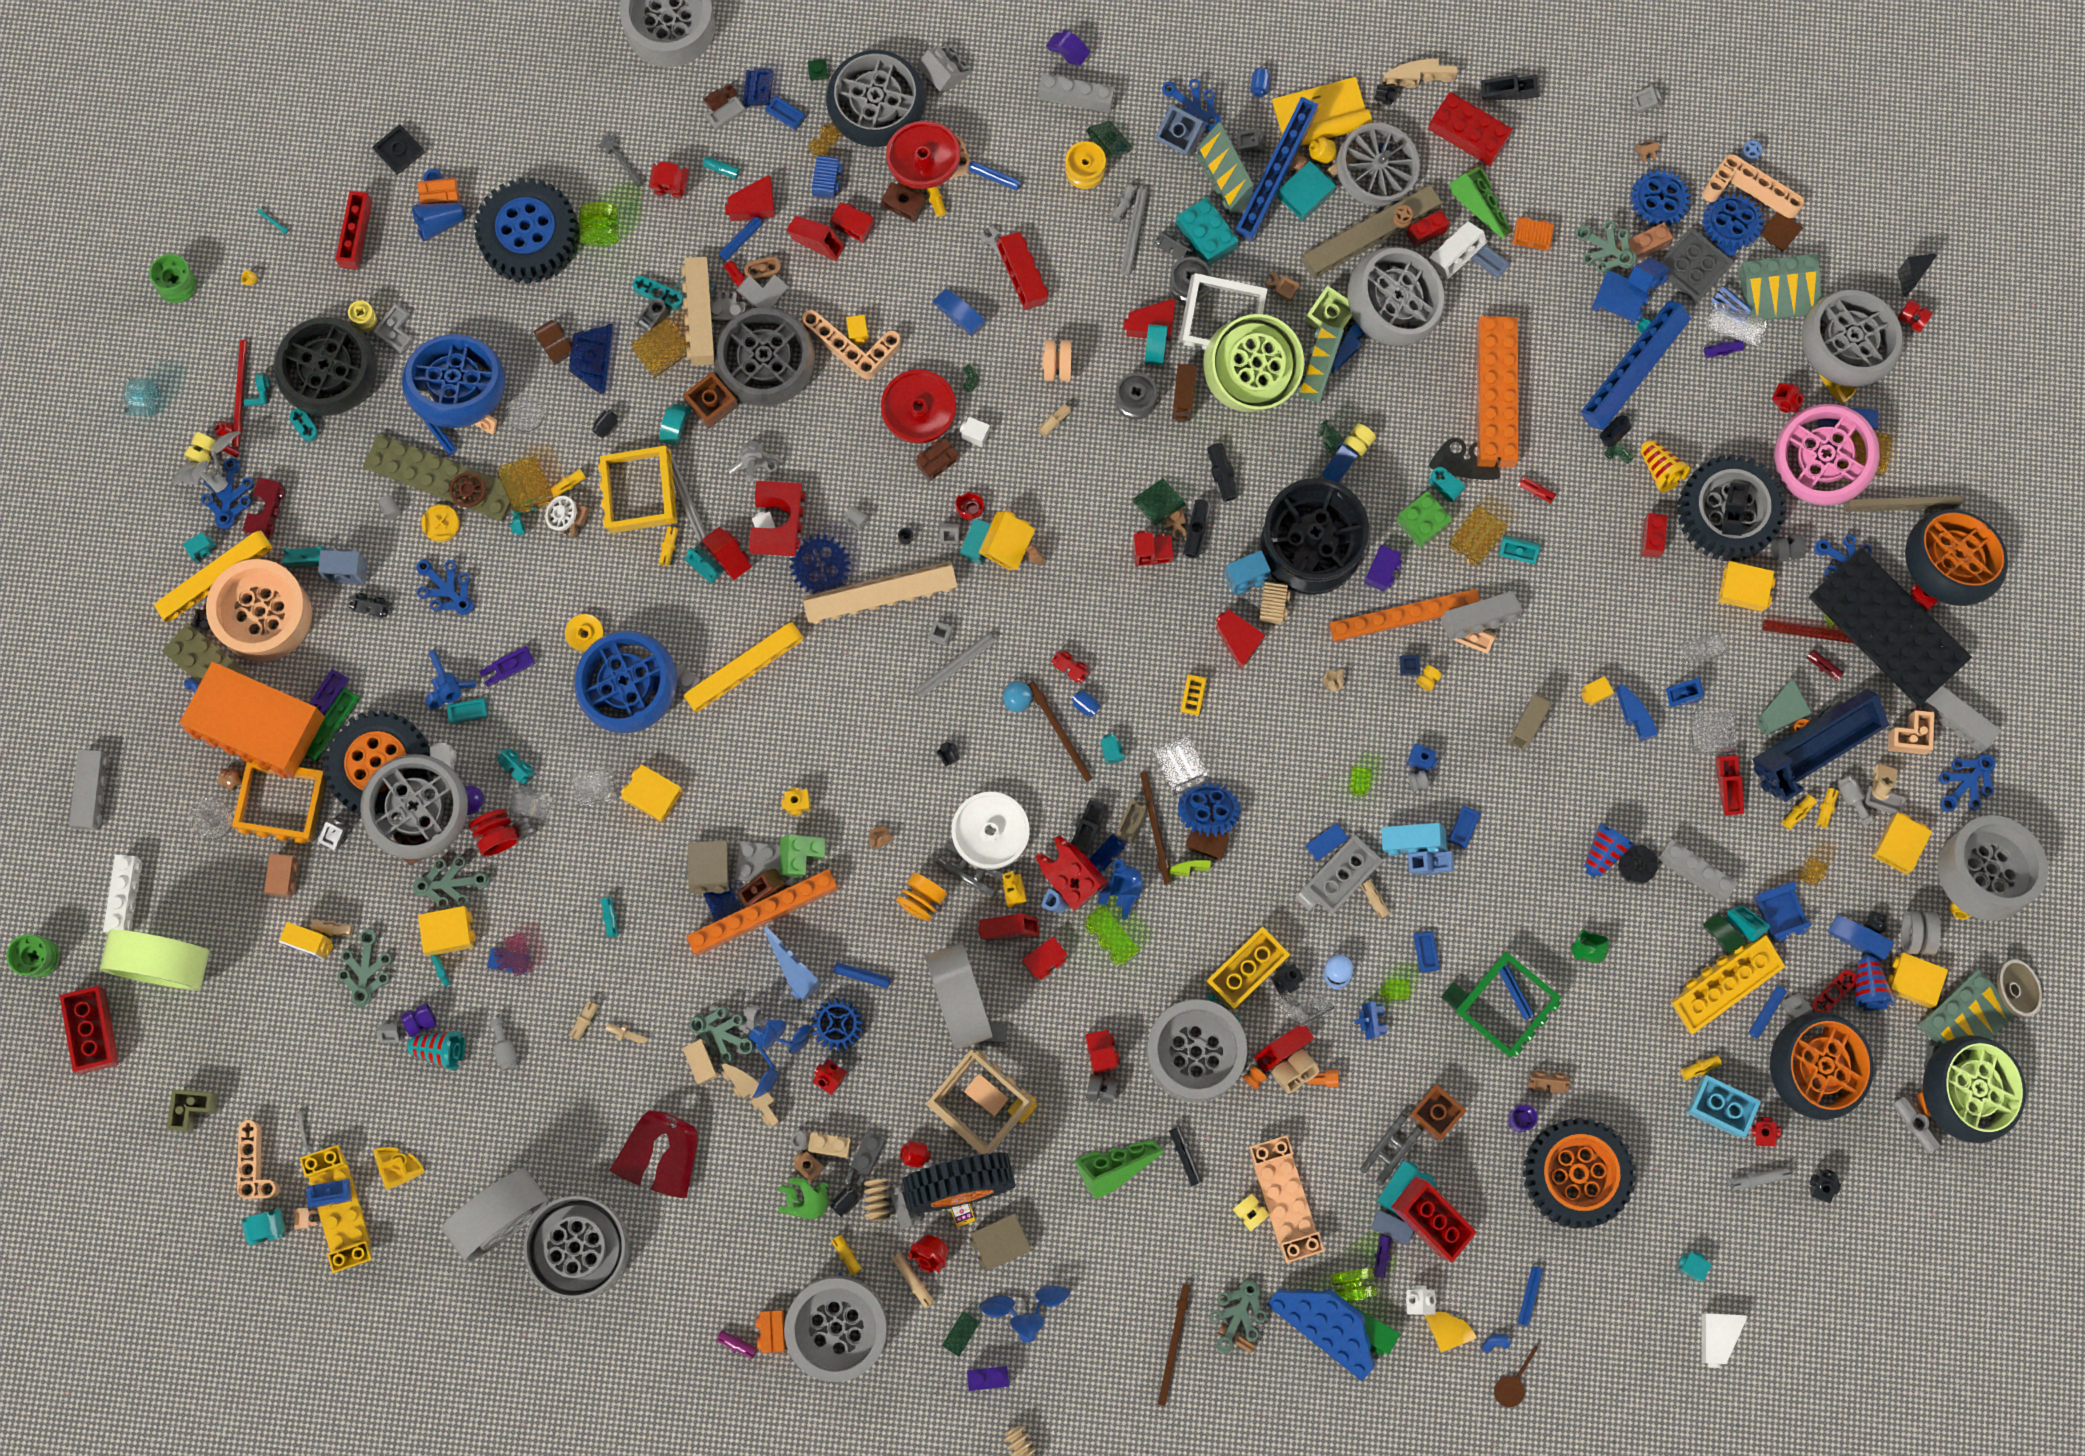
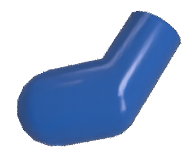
M190 677L184 681V686L187 690L193 689L195 694L200 683L195 678Z
M1492 1334L1480 1348L1488 1354L1494 1346H1501L1504 1349L1510 1347L1511 1340L1505 1334Z

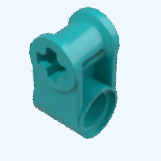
M1443 467L1435 468L1429 476V484L1452 503L1466 488L1459 479ZM1438 475L1441 476L1439 480L1436 479Z

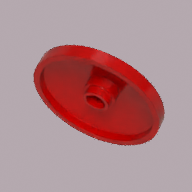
M917 121L903 126L894 133L886 148V160L890 173L903 185L916 189L933 188L945 183L958 169L961 158L959 142L953 132L944 125L932 121Z
M910 370L896 376L885 388L881 398V414L886 427L897 438L915 444L928 443L940 438L951 427L956 415V399L951 386L940 375L927 370Z

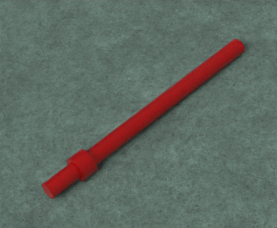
M240 340L232 432H243L241 419L247 340ZM238 434L233 438L232 448H239L240 435L242 434Z

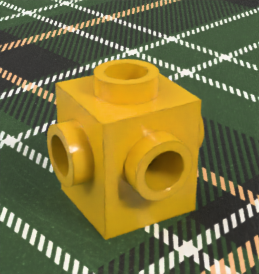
M795 787L784 792L785 797L781 798L782 809H786L787 814L796 817L802 816L804 812H811L807 789L800 790V788Z

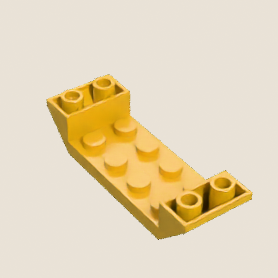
M336 1145L300 1157L304 1176L309 1178L311 1185L350 1179L351 1202L317 1207L330 1250L327 1256L332 1273L371 1261L372 1248L370 1236L351 1171L340 1146Z

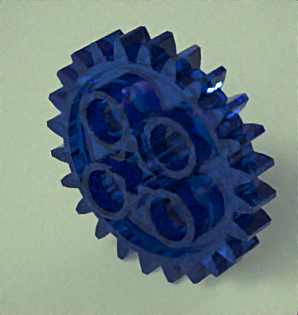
M817 534L815 540L810 535L809 542L802 539L804 545L800 546V549L796 551L795 558L789 559L791 562H794L789 568L795 569L791 576H797L794 583L801 582L799 588L807 587L806 593L813 590V594L817 593V591L824 592L832 588L836 589L838 584L844 586L841 580H848L845 573L851 572L850 569L846 568V566L851 565V562L845 561L850 555L843 554L846 547L840 549L841 542L839 541L835 544L834 537L830 541L827 540L826 534L823 539H820L819 534ZM824 548H828L832 553L830 557L824 558L820 554ZM814 549L817 550L821 563H825L823 570L827 581L823 580L819 567L815 568L817 560L813 552ZM807 554L814 558L810 564H805L802 560ZM830 566H834L838 572L836 575L830 576L827 573V569ZM813 572L818 573L820 576L816 582L809 580V575Z

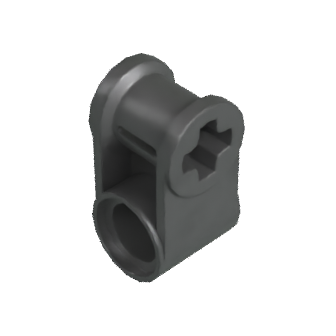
M653 299L634 321V325L645 330L648 336L654 334L658 326L668 315V310L663 300ZM656 307H663L660 312H654Z

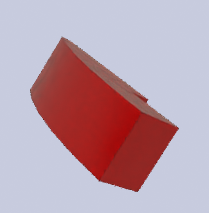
M1736 754L1716 755L1717 779L1724 815L1744 814L1739 757Z

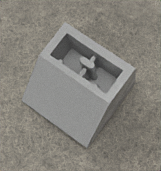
M950 46L928 49L917 64L918 68L940 92L952 89L972 72L967 63L961 60L956 51Z

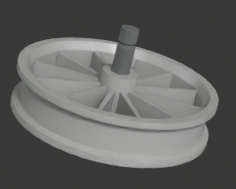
M1368 123L1355 129L1343 142L1338 151L1336 168L1341 184L1353 198L1366 205L1382 207L1398 202L1411 190L1419 175L1420 161L1413 142L1404 132L1389 124ZM1369 134L1372 151L1360 137L1361 135ZM1375 134L1386 136L1380 154ZM1389 139H1392L1400 146L1392 153L1386 150ZM1354 140L1365 155L1349 148L1350 143ZM1401 149L1407 156V160H1388ZM1346 155H1350L1365 163L1347 164ZM1409 165V175L1391 166ZM1352 169H1367L1356 180L1352 179L1348 171ZM1367 174H1370L1372 177L1367 191H1365L1356 183ZM1391 175L1407 181L1404 189L1398 185ZM1375 177L1378 178L1381 196L1370 194ZM1384 178L1396 194L1387 196Z

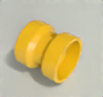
M1426 665L1423 669L1424 673L1418 676L1416 683L1421 688L1431 692L1435 687V682L1441 679L1442 674L1436 668Z

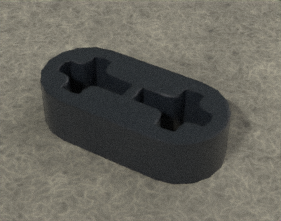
M1627 416L1616 417L1601 432L1600 439L1605 447L1616 445L1630 431L1632 426Z

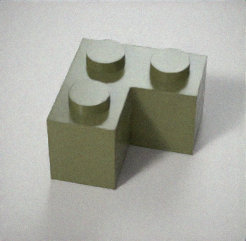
M172 1089L167 1130L193 1133L196 1113L216 1114L218 1094Z

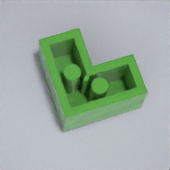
M790 834L781 837L780 876L799 878L806 875V860L816 861L825 858L826 838Z

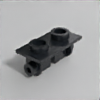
M356 593L349 597V599L353 600L349 604V608L352 611L367 614V609L370 608L369 615L380 618L388 616L389 610L386 607L392 605V603L386 602L385 598L375 597L373 599L367 597L368 595L365 593Z

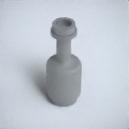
M1851 775L1839 781L1840 787L1838 788L1847 805H1854L1862 818L1860 823L1865 826L1873 822V816L1868 815L1862 804L1865 795L1857 780Z
M496 1018L490 1021V1028H494L497 1038V1044L493 1046L498 1066L501 1067L502 1071H507L517 1067L516 1062L518 1059L512 1041L506 1040L501 1026L504 1024L502 1019Z

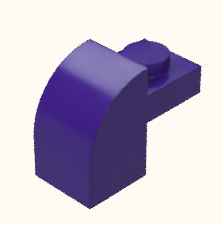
M1064 30L1062 33L1056 32L1046 45L1049 51L1061 53L1069 64L1081 66L1091 53L1080 38L1067 30Z

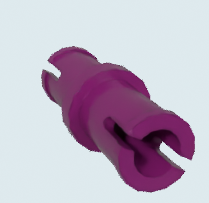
M721 1330L717 1336L716 1342L731 1348V1351L734 1353L737 1351L753 1359L757 1351V1347L743 1341V1338L735 1337L724 1330Z

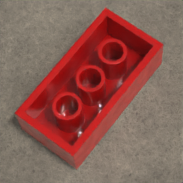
M1452 92L1448 93L1430 120L1428 130L1490 167L1509 140L1513 130Z
M94 986L59 995L72 1071L77 1074H84L119 1065L106 989Z
M1416 1176L1391 1206L1440 1258L1451 1263L1454 1262L1477 1233L1428 1181Z

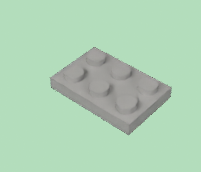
M740 841L735 881L750 882L761 872L774 868L779 872L780 846ZM781 877L784 881V886L791 887L794 885V878Z

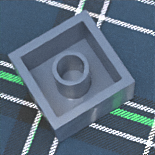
M1171 105L1154 139L1187 156H1192L1208 123Z
M327 548V550L320 551L318 573L327 583L365 584L367 561L357 550L346 549V551H339L335 548Z

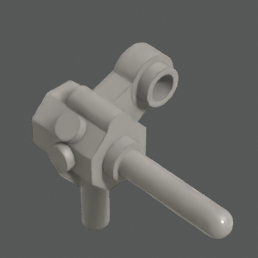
M748 441L741 448L739 459L741 460L731 466L728 471L733 475L745 466L747 468L746 481L751 482L754 476V469L763 467L768 471H775L779 467V458L774 454L764 452L763 446L758 442Z
M712 1005L709 1007V1011L714 1013L719 1007ZM749 1005L744 1013L746 1019L744 1025L738 1026L739 1032L744 1034L743 1038H749V1034L755 1026H760L766 1030V1021L764 1016L761 1015V1008ZM729 1012V1016L725 1019L730 1020L735 1014ZM738 1047L737 1050H736V1052L739 1053V1054H741V1055H743V1054L739 1051V1047Z

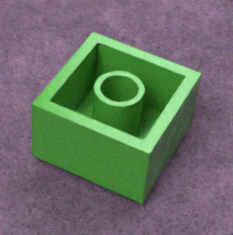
M1427 491L1398 515L1396 521L1417 545L1422 548L1450 525L1452 518Z

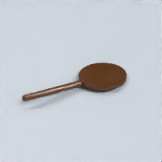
M1534 1346L1516 1377L1506 1376L1497 1381L1494 1387V1395L1501 1405L1515 1407L1522 1402L1525 1390L1519 1379L1536 1353L1538 1346Z

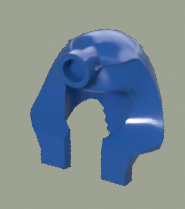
M1118 859L1113 864L1115 871L1112 873V879L1099 892L1098 904L1107 905L1109 895L1118 896L1116 906L1122 907L1121 917L1123 920H1127L1136 899L1140 897L1143 881L1141 873L1136 868L1125 865L1124 861Z

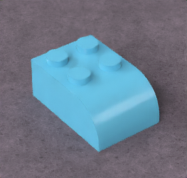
M1705 1075L1701 1077L1686 1113L1724 1132L1745 1138L1761 1101Z

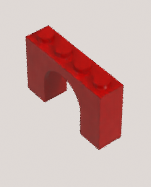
M756 481L755 507L781 509L790 518L784 525L778 528L751 527L749 539L750 554L796 556V551L801 546V538H798V533H802L800 518L804 517V506H801V504L805 502L806 491H802V483Z

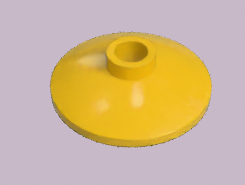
M580 614L573 617L565 628L567 643L573 649L585 652L591 644L603 637V627L600 621L589 614ZM588 632V636L584 638L582 633Z

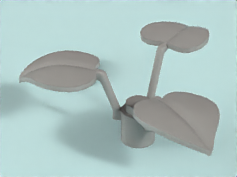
M239 431L227 433L217 439L211 446V454L218 471L213 469L206 474L204 470L209 464L207 461L200 463L192 461L179 469L171 483L178 484L183 482L198 485L199 478L202 477L216 493L223 490L228 485V482L222 477L224 472L220 468L216 454L223 450L233 438L242 433Z

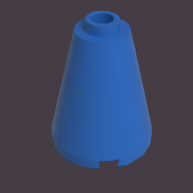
M459 203L416 204L412 206L414 222L417 223L419 228L417 231L422 241H428L463 222L466 216L464 206H460Z

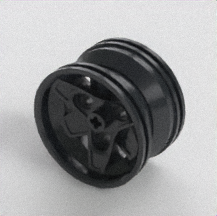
M1308 478L1288 485L1278 493L1270 504L1261 533L1260 550L1269 565L1270 575L1278 583L1288 584L1287 589L1305 595L1325 594L1341 587L1355 573L1366 548L1369 537L1367 513L1358 497L1338 482L1323 478ZM1316 505L1310 514L1300 509L1303 506ZM1333 512L1342 519L1344 524L1332 522ZM1316 517H1323L1325 522H1317ZM1284 521L1289 531L1278 536L1279 526ZM1298 537L1300 542L1293 543L1290 538ZM1349 544L1348 551L1342 559L1337 547ZM1329 548L1331 554H1324L1322 549ZM1294 555L1293 564L1285 556ZM1317 564L1324 569L1323 571H1313Z

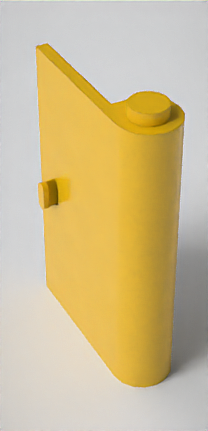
M1356 77L1271 100L1282 135L1301 96L1318 104V112L1301 146L1311 144L1318 137L1330 139L1352 133L1358 127L1372 123L1370 111L1365 109Z

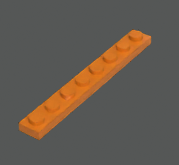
M1477 589L1330 622L1329 628L1334 643L1442 618L1446 611L1478 602L1480 598Z

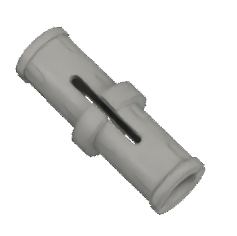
M1127 184L1122 195L1117 198V204L1110 214L1111 219L1120 222L1126 209H1129L1130 202L1137 191L1134 186Z

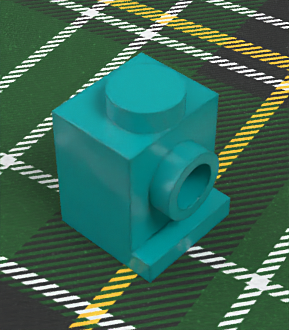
M203 532L183 543L186 551L196 564L200 563V558L209 556L211 551L215 550L213 546L216 545L210 535L206 536Z
M1114 733L1104 735V738L1100 740L1105 765L1124 761V753L1120 754V752H1123L1121 741H1117Z

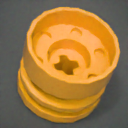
M913 872L906 882L912 891L902 889L901 893L907 899L897 896L895 901L912 916L930 922L932 917L926 911L935 914L936 910L931 906V903L941 905L947 896V892L926 877Z

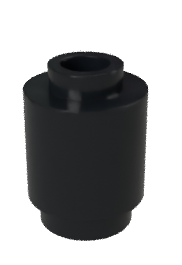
M603 410L592 424L591 430L603 439L617 425L618 416L611 410L607 412Z
M844 1188L832 1201L833 1204L830 1207L840 1217L844 1214L847 1215L859 1202L857 1199L859 1195L852 1188L849 1190Z

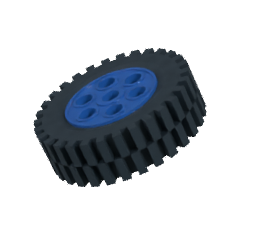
M519 178V184H515L514 180H510L509 187H505L504 183L499 185L501 191L497 192L494 188L491 191L493 197L489 198L486 196L483 199L486 206L480 204L478 209L481 214L476 213L475 216L477 223H474L476 230L475 238L486 262H488L492 269L495 268L500 276L504 274L505 279L511 280V277H513L514 281L520 283L521 278L524 279L525 284H531V278H534L536 283L541 282V276H544L546 280L551 279L549 273L553 272L555 276L560 273L558 267L561 266L565 269L567 267L565 260L567 259L571 262L574 258L571 252L576 253L578 249L576 243L579 244L578 234H580V230L571 204L567 197L563 196L562 191L559 189L555 190L554 185L550 183L546 186L545 181L540 179L538 184H536L534 178H529V183H526L524 178ZM530 209H536L533 213H527ZM517 213V216H516V217H514V218H510V217H509L511 214ZM543 221H548L546 225H540ZM524 226H530L528 230H522ZM505 231H512L510 234L504 235ZM537 238H543L541 242H535ZM521 242L525 243L522 247H516Z

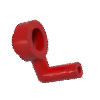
M226 421L218 423L214 429L215 437L219 439L221 436L232 432V424ZM228 445L222 450L235 458L240 454V451Z

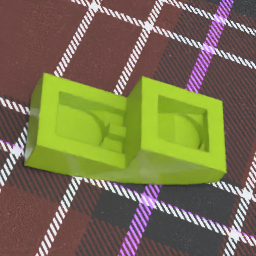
M1195 860L1177 864L1170 868V875L1189 877L1190 869L1209 872L1211 861Z

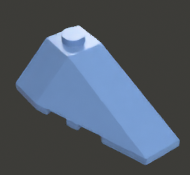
M766 926L764 931L787 982L792 988L790 993L797 1000L801 998L805 1001L821 986L819 980L802 962L798 961L795 955Z

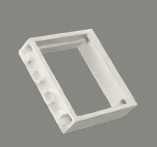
M1197 273L1191 275L1179 342H1183L1184 346L1194 348L1195 345L1202 346V350H1206L1210 342L1207 339L1189 336L1199 285L1258 297L1255 314H1263L1267 289ZM1250 341L1248 349L1252 350L1253 343Z

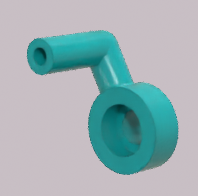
M264 372L256 373V386L259 398L244 399V406L267 404L266 391L267 387H270V379Z
M534 503L513 509L512 523H510L513 534L516 533L517 536L526 534L521 514L534 511Z

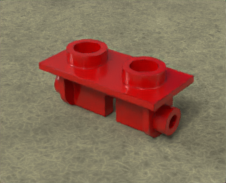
M1065 650L1055 652L1058 657L1054 656L1051 660L1053 666L1063 673L1069 668L1070 671L1067 676L1076 683L1080 682L1082 684L1086 679L1084 675L1091 673L1087 670L1088 666L1081 661L1076 662L1072 659L1073 656Z

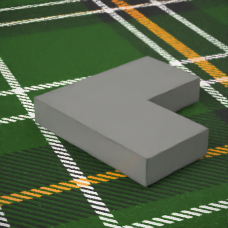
M774 274L761 287L749 275L736 290L755 308H771L788 286Z
M394 304L372 333L403 355L414 341L413 338L400 330L411 315L397 304Z

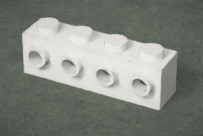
M115 854L103 932L106 934L111 929L132 930L133 912L136 908V893L139 889L138 880L142 870V860L135 856Z

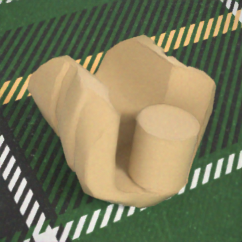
M1338 669L1336 672L1332 670L1326 671L1323 677V684L1327 689L1336 692L1343 687L1344 669Z

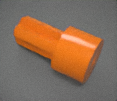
M1339 1069L1318 1073L1307 1084H1326V1087H1339Z

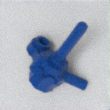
M430 650L429 656L438 676L431 680L435 691L426 696V703L429 709H437L444 702L452 703L458 700L462 694L460 689L476 687L475 680L459 681L450 672L446 673L436 651Z

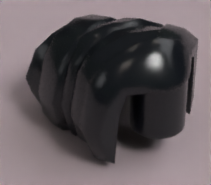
M1377 85L1374 100L1390 106L1397 98L1394 86Z
M195 609L194 626L203 631L211 629L207 620L206 609Z
M942 743L940 749L936 752L946 767L960 760L955 743Z
M1871 911L1864 927L1878 934L1886 932L1887 915Z

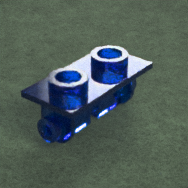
M1113 833L1089 860L1101 873L1110 865L1113 857L1116 858L1122 850H1125L1126 843L1121 839L1119 840Z

